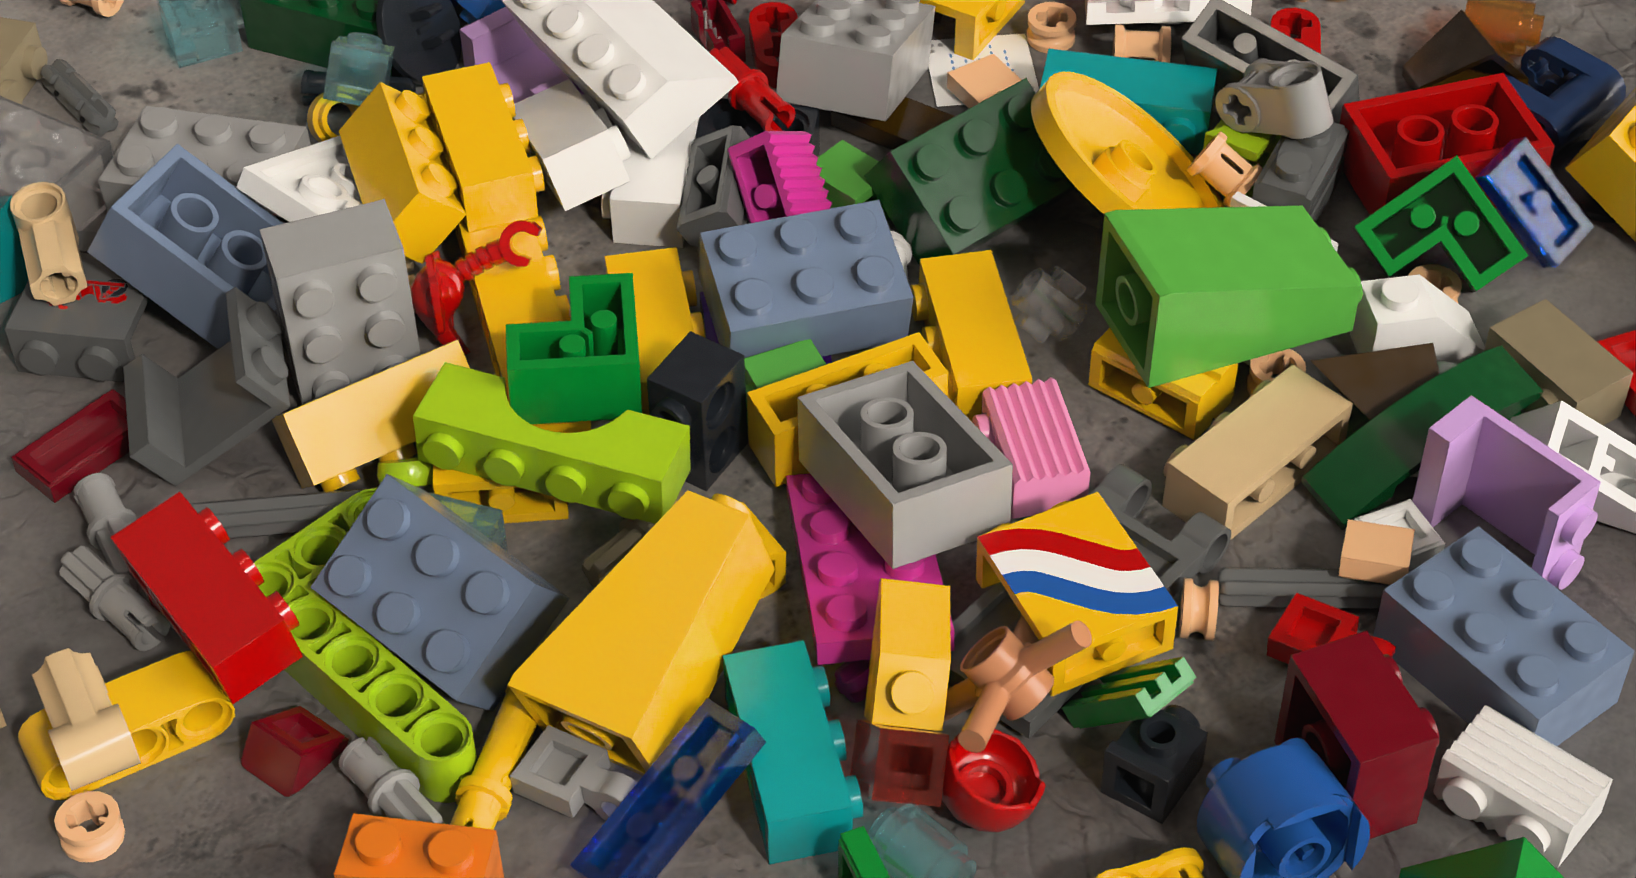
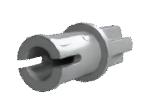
M103 473L88 475L81 479L74 487V499L81 507L89 524L87 536L90 544L102 551L108 565L117 574H128L135 580L110 537L138 518L134 512L124 507L114 487L115 483L109 475Z
M79 546L73 552L67 551L62 556L61 563L63 565L59 571L60 576L89 602L90 613L96 619L101 621L109 620L131 641V644L138 651L151 650L161 642L146 627L152 625L159 633L164 636L167 635L170 623L161 612L137 592V583L130 575L117 574L96 553L86 546Z
M363 737L358 738L344 749L339 760L340 770L365 794L368 799L369 810L373 815L446 824L437 810L419 792L420 783L418 777L410 770L398 767L373 737H368L367 741Z

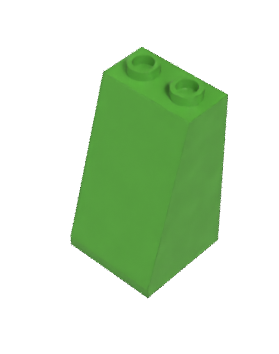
M1303 205L1114 210L1104 213L1095 305L1148 388L1353 331L1357 306L1363 296L1361 280L1352 267H1347L1332 246L1327 231L1323 227L1317 226Z

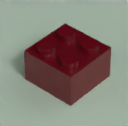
M1367 630L1290 655L1274 739L1276 746L1289 739H1304L1311 749L1321 757L1368 820L1370 826L1369 839L1416 824L1424 794L1428 787V778L1436 748L1439 745V732L1431 713L1424 707H1418L1403 685L1401 672L1395 660L1388 654L1383 655Z

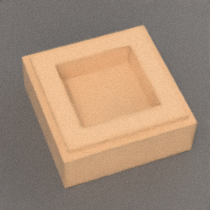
M994 54L947 72V88L968 108L981 103L998 91L1005 90L1022 80Z
M1348 519L1338 576L1375 583L1393 584L1409 572L1415 529Z

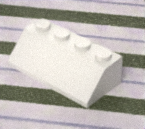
M502 0L529 39L584 93L588 94L600 109L603 108L607 116L650 159L656 156L739 83L730 71L653 0Z

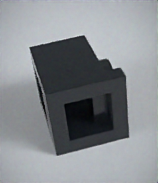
M1168 705L1151 718L1131 721L1117 742L1111 741L1105 750L1100 792L1163 824L1203 767L1208 732L1200 729L1199 721L1189 710L1178 705Z

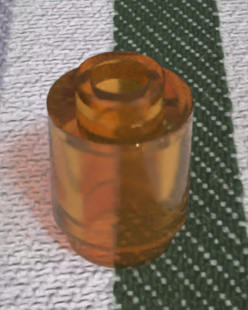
M1468 0L1465 13L1508 55L1523 57L1526 47H1533L1539 43L1545 18L1544 15L1534 14L1535 2L1524 0Z

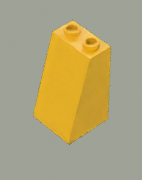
M687 490L514 672L507 685L542 731L550 725L607 749L610 762L662 785L664 784L723 671V655L732 653L775 570L763 544V538L759 535L750 516L751 512L745 505L724 494L715 493L709 499Z

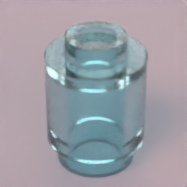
M914 803L905 804L900 808L890 807L878 816L869 830L868 835L890 878H974L977 865L968 856L967 845Z

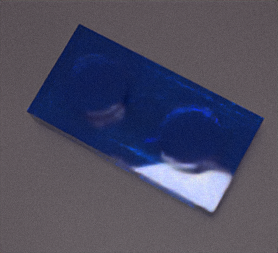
M1526 137L1510 140L1475 177V180L1543 268L1559 266L1594 228Z

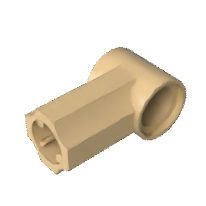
M37 182L24 186L12 197L10 209L19 233L32 295L35 300H45L53 306L74 302L78 293L87 287V281L78 247L79 236L66 195L62 188L54 183Z
M67 648L45 657L44 664L37 672L32 674V677L53 729L48 730L71 791L141 764L118 703L115 705L111 704L107 694L108 690L91 653H77Z

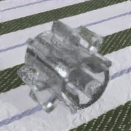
M1055 266L1050 275L1041 268L1033 270L1021 281L1012 296V305L1020 310L1014 318L1015 324L1040 344L1046 341L1049 334L1057 341L1065 340L1076 331L1086 316L1087 305L1078 299L1085 292L1086 287L1059 266Z

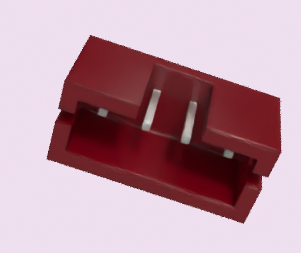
M701 0L690 2L691 28L700 44L708 52L713 48L720 50L723 47H728L743 62H746L745 35L725 1L706 0V7L702 8Z

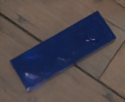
M707 698L570 866L582 878H657L765 745L766 741L754 727Z

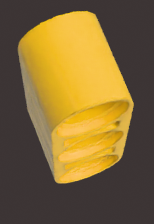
M185 651L105 683L111 704L115 705L118 703L141 764L71 791L48 730L53 728L45 708L31 715L22 724L18 732V741L42 793L47 798L53 800H68L76 794L93 791L212 740L231 725L235 717V708L191 651Z

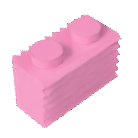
M1050 377L1045 382L1038 379L1033 384L1025 381L1020 386L1013 383L1008 388L1000 385L996 390L991 387L984 390L982 394V413L974 415L972 423L1013 464L1011 519L1034 516L1051 509L1060 502L1074 501L1087 496L1089 492L1090 470L1057 381Z

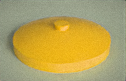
M1058 72L1053 74L1033 96L1031 114L1041 141L1066 177L1101 213L1104 214L1114 210L1225 207L1213 186L1199 174L1192 177L1186 172L1194 158L1183 145L1150 114L1115 89L1082 74Z

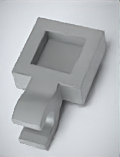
M550 725L546 727L510 775L515 794L571 818H574L582 805L586 803L606 822L617 828L629 830L643 810L641 803L631 799L639 787L638 782L623 773L609 771L611 765L607 749Z

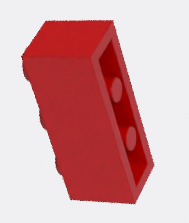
M178 492L110 537L131 575L232 704H235L303 657L291 633L292 630L300 625L295 614L277 591L268 597L263 594L258 586L264 583V579L242 548L233 554L228 551L224 544L230 541V538L220 521L208 507L197 513L184 495Z

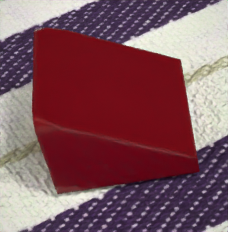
M297 706L251 722L241 764L244 769L285 797H290L303 789L347 747L349 739L302 706Z

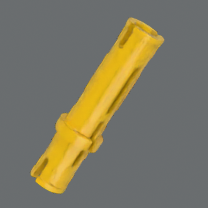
M508 686L505 691L504 700L471 775L461 779L455 793L457 794L455 801L458 806L450 825L494 830L497 821L506 818L513 799L510 792L512 787L510 775L524 758L537 723Z

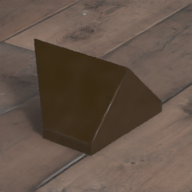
M1462 9L1403 65L1402 76L1412 90L1499 73L1511 76L1528 85L1529 80L1515 61Z
M1433 343L1311 360L1369 420H1372L1395 402L1440 374Z

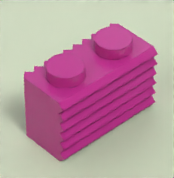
M764 131L727 149L749 223L830 209L832 201L826 199L829 191L823 188L825 179L819 176L822 168L816 164L819 157L812 154L815 146L809 143L811 134L806 131Z

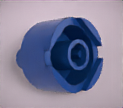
M1289 739L1279 746L1261 750L1243 760L1228 758L1213 767L1207 775L1206 786L1209 792L1205 796L1198 812L1197 832L1227 878H1329L1344 862L1353 870L1362 859L1370 838L1369 822L1321 757L1311 749L1304 739Z

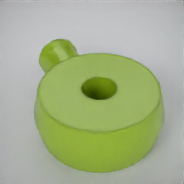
M418 458L378 463L377 479L379 485L387 474L416 487L433 484V464L419 461Z

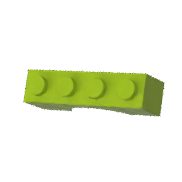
M444 362L413 414L419 461L433 464L441 469H453L490 479L504 486H516L546 494L564 502H576L613 512L627 519H639L656 524L674 505L691 470L689 425L626 410L608 424L588 431L562 433L541 429L523 420L512 409L507 400L505 377Z

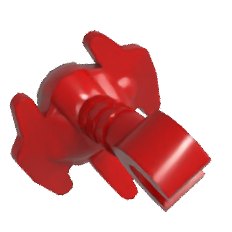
M524 219L509 224L502 231L500 238L486 243L485 247L480 246L476 248L474 253L472 251L467 253L464 259L462 257L455 261L454 265L442 260L439 250L425 256L426 265L416 274L410 286L412 304L417 316L442 345L458 340L464 355L470 353V350L454 328V313L460 306L464 296V282L474 279V275L479 276L484 273V269L489 270L493 268L494 264L498 266L508 262L517 267L529 266L532 258L516 252L512 241L518 232L539 236L542 228L536 222Z

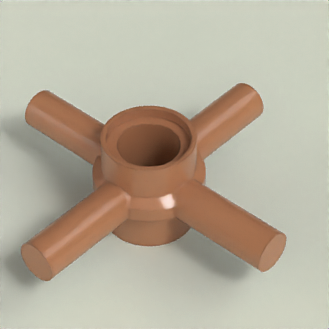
M1021 615L1013 633L1007 626H1000L982 637L968 651L961 662L960 670L967 676V679L947 689L944 722L973 707L958 736L960 745L970 752H981L985 749L1001 715L1007 720L1013 721L1033 710L1046 697L1054 684V676L1047 668L1089 647L1092 643V635L1089 628L1081 621H1074L1038 640L1023 615Z

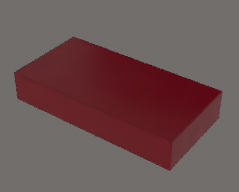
M111 389L13 455L11 459L15 471L52 502L56 503L72 492L81 479L101 472L129 452L126 398L114 389Z

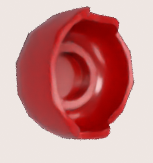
M994 729L985 749L974 753L960 745L958 740L959 734H957L946 746L939 760L936 772L940 799L958 821L984 832L1005 831L1014 828L1026 820L1040 801L1046 785L1044 781L1039 779L1040 773L1036 760L1018 738Z

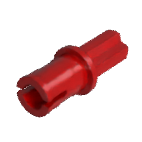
M723 47L720 50L713 48L709 51L739 82L727 93L729 104L739 111L745 110L762 127L763 131H783L773 121L775 116L787 128L791 126L796 114L795 108L788 102H785L768 86V78L761 70H751L728 47Z

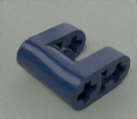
M1555 36L1546 37L1525 52L1521 59V70L1528 77V84L1531 87L1511 76L1505 75L1555 145L1552 156L1556 155L1620 105L1626 96L1624 80L1615 68Z

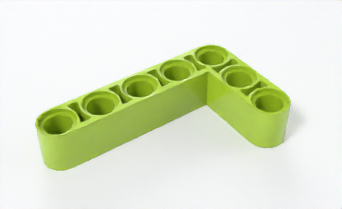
M377 488L364 489L352 495L256 560L254 564L264 579V583L258 587L266 597L277 591L289 605L300 624L291 633L303 657L284 670L359 738L363 737L367 741L368 737H373L398 767L413 772L419 779V792L425 797L440 803L456 802L455 797L457 794L455 793L461 779L472 774L477 762L470 722L366 630L311 588V585Z

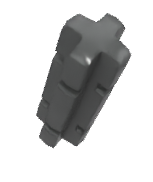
M56 59L52 65L45 64L42 67L41 75L45 78L44 86L53 95L58 96L57 99L93 135L103 136L108 130L114 131L117 128L116 110L68 62L63 59Z

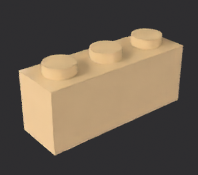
M1292 364L1272 381L1264 380L1254 389L1250 398L1233 412L1220 414L1213 421L1208 431L1189 446L1187 444L1181 445L1171 454L1164 467L1166 480L1162 506L1186 523L1196 513L1203 512L1231 530V539H1233L1299 485L1307 472L1346 440L1353 403Z

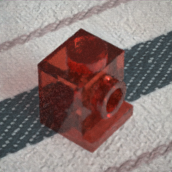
M857 719L850 775H855L857 779L870 784L868 799L941 807L949 735L934 730L872 724L869 720Z

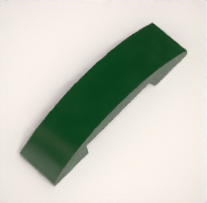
M1502 345L1489 349L1444 371L1385 409L1318 462L1303 476L1301 482L1343 530L1347 527L1348 519L1354 520V518L1365 515L1391 498L1398 484L1420 470L1429 428L1472 395L1506 419H1509L1539 399L1544 391Z

